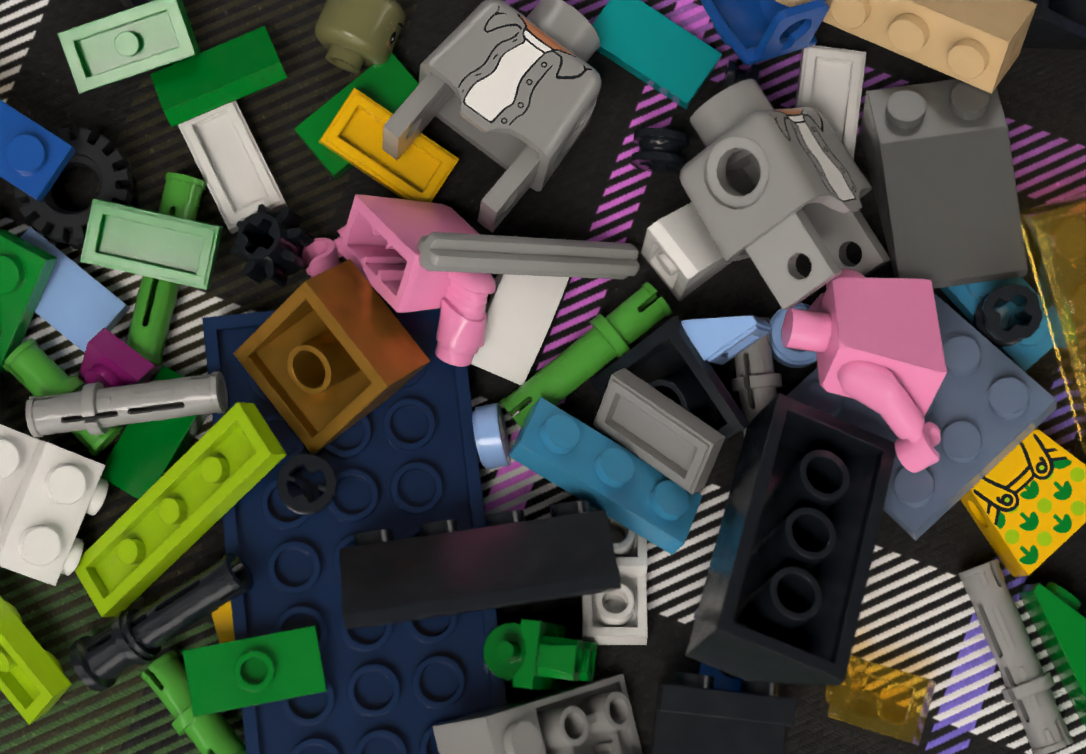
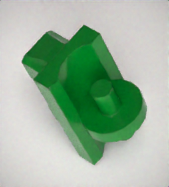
M521 619V624H502L488 635L484 645V660L488 669L494 675L505 680H513L512 687L560 690L561 679L593 682L597 643L566 639L568 626Z

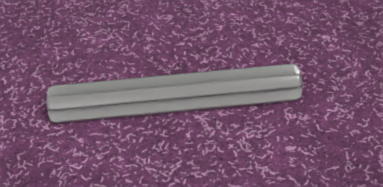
M432 232L428 236H422L417 246L420 252L419 264L427 271L624 280L628 276H635L640 268L637 261L639 251L631 243Z

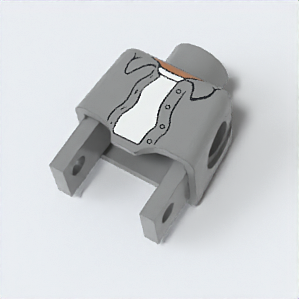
M504 0L483 1L420 64L419 85L383 126L382 150L398 160L436 116L506 169L505 173L481 200L477 222L493 233L529 188L535 191L543 189L590 122L602 81L596 69L586 62L600 46L598 34L580 12L563 0H541L527 17Z
M747 79L717 93L691 116L690 123L706 148L682 167L679 177L681 184L726 263L751 258L783 310L793 308L842 273V268L858 271L866 278L891 260L860 212L862 208L860 198L872 189V186L818 109L813 107L774 109L757 81ZM850 242L857 243L862 251L861 261L857 265L851 263L846 255V249ZM800 253L806 255L811 261L812 270L808 277L800 275L797 271L796 259Z

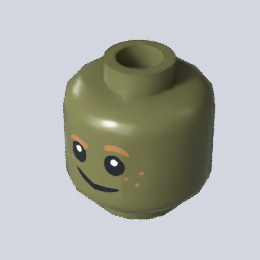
M326 0L316 23L314 33L318 41L328 49L325 56L327 61L348 72L360 73L362 66L371 67L373 64H383L389 59L404 25L406 15L397 0Z

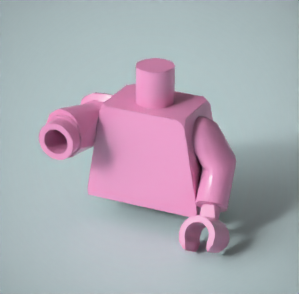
M355 194L347 224L337 230L340 237L334 241L328 238H316L313 243L304 246L302 259L309 265L306 270L307 274L311 275L312 278L341 264L339 258L344 256L346 260L351 259L369 284L397 313L441 308L436 334L438 342L435 348V355L450 365L459 367L469 366L472 363L474 354L478 352L480 347L484 346L487 322L485 309L488 294L496 291L495 280L488 273L427 271L419 264L420 252L417 246L422 236H428L432 232L479 233L451 207L444 204Z
M842 268V273L826 284L825 293H821L807 310L795 308L787 310L782 326V345L784 348L816 352L820 386L827 392L856 399L879 413L898 437L895 442V451L901 464L908 471L917 473L940 460L939 452L934 449L941 440L940 429L932 422L925 423L924 416L947 374L932 280L865 278L858 271Z

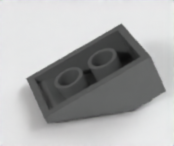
M958 79L867 91L859 135L894 277L932 280L933 289L1026 276L1028 266L1009 132L997 87L991 94Z

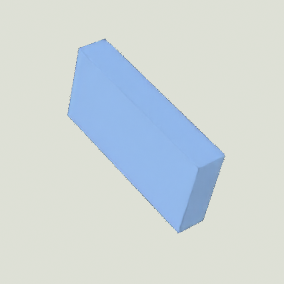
M29 227L21 236V239L57 257L35 313L85 353L87 343L103 328L111 332L130 307L32 227Z

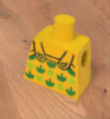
M1037 428L960 499L1007 571L1013 577L1029 576L1086 523V465Z

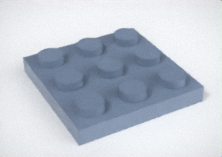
M935 293L934 298L947 374L924 419L925 423L932 422L940 429L941 440L934 447L939 452L940 460L917 473H912L901 464L896 454L883 508L915 541L1057 409V400ZM818 367L787 395L789 398L894 443L898 439L879 413L856 399L830 393L823 389L819 384Z

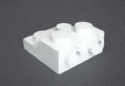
M0 424V567L56 586L60 574L66 576L72 574L83 552V540L76 538L85 513L91 516L95 515L101 508L107 495L108 481L100 478L105 465Z

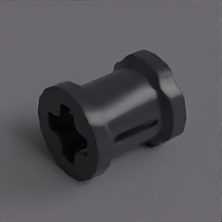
M1011 284L1007 287H998L983 297L977 304L974 313V323L977 331L993 345L1005 347L1012 346L1023 339L1031 337L1039 328L1043 315L1039 307V299L1032 290L1020 284ZM1011 301L1017 306L1014 316L1022 323L1021 325L1015 324L1003 330L998 326L1001 315L993 308L994 306L1000 308Z

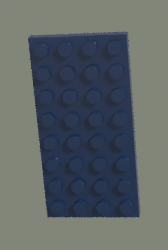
M382 299L430 362L393 396L321 451L314 454L326 460L333 469L336 478V490L330 505L321 512L312 515L297 514L288 509L281 501L277 489V478L282 466L292 457L312 454L233 354L276 310L202 318L208 374L220 371L224 376L228 391V408L226 413L237 402L254 403L287 454L222 516L226 554L232 552L235 557L239 556L243 559L251 571L254 584L251 590L231 600L235 641L315 626L327 692L242 708L246 754H439L432 726L507 704L504 679L494 675L488 669L484 660L486 639L498 627L496 609L361 629H345L339 548L355 546L354 534L393 529L394 540L421 537L419 528L421 524L454 519L459 520L460 531L486 527L477 446L473 430L467 366L459 367L445 363L435 355V348L438 342L436 334L441 308L397 313L385 299ZM212 413L213 426L226 413ZM303 467L292 473L291 476L295 478L296 483H288L287 488L293 498L298 495H304L310 503L323 495V493L318 491L319 485L326 486L325 478L321 472L310 475Z

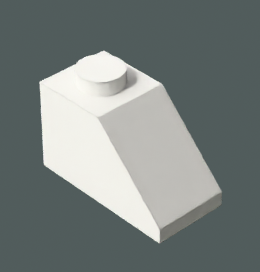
M692 202L657 220L647 228L641 254L679 302L731 263H726Z

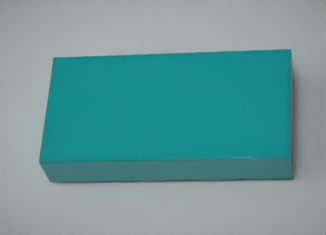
M609 0L592 24L600 39V46L596 51L684 109H687L722 57L720 52L641 0Z

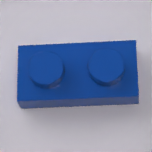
M0 100V177L41 203L76 152V149Z

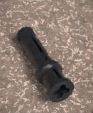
M232 552L227 553L221 559L211 564L210 567L164 594L146 608L144 607L141 610L126 609L116 614L112 620V625L94 637L86 635L72 643L70 659L77 676L86 686L94 691L102 692L109 689L115 684L117 675L135 664L144 666L155 660L161 650V645L167 642L168 639L191 627L230 600L251 590L254 584L250 569L241 557H235Z

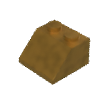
M351 259L304 281L233 353L312 455L321 451L393 396L430 362Z

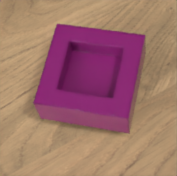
M103 328L87 343L78 377L86 384L99 382L104 388L150 382L155 365L106 328Z

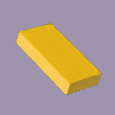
M354 88L318 142L402 199L431 203L459 158L420 133L398 160L394 159L382 150L383 126L392 117L393 113Z

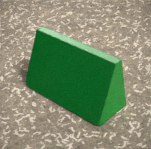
M162 365L153 381L183 378V376ZM208 414L128 424L106 460L101 477L136 499H139L187 452Z

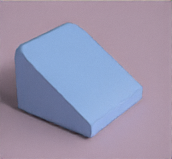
M753 315L681 321L685 332L702 359L720 365L725 364L770 333L769 330L771 329L766 320Z

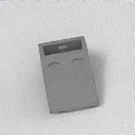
M623 674L479 711L432 726L439 754H643Z

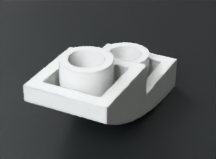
M497 274L495 278L496 291L490 294V300L485 309L487 322L484 346L480 347L478 352L474 354L471 364L516 384L523 385L554 318L569 277Z
M590 506V512L598 511L597 509ZM607 516L621 588L611 592L582 596V641L595 642L597 645H647V540Z

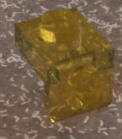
M851 655L845 682L840 686L827 685L825 698L826 702L830 704L828 717L919 745L936 682Z

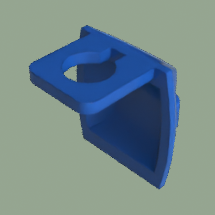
M700 0L713 22V27L723 42L734 50L744 65L748 66L814 46L817 42L815 33L830 8L825 0H814L793 7L785 6L774 0Z

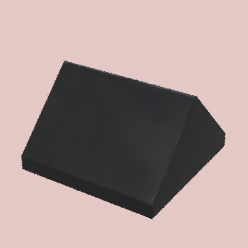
M678 316L669 319L590 381L603 399L611 375L626 368L724 435L726 438L723 445L740 435L750 425L709 362L702 359L692 344Z

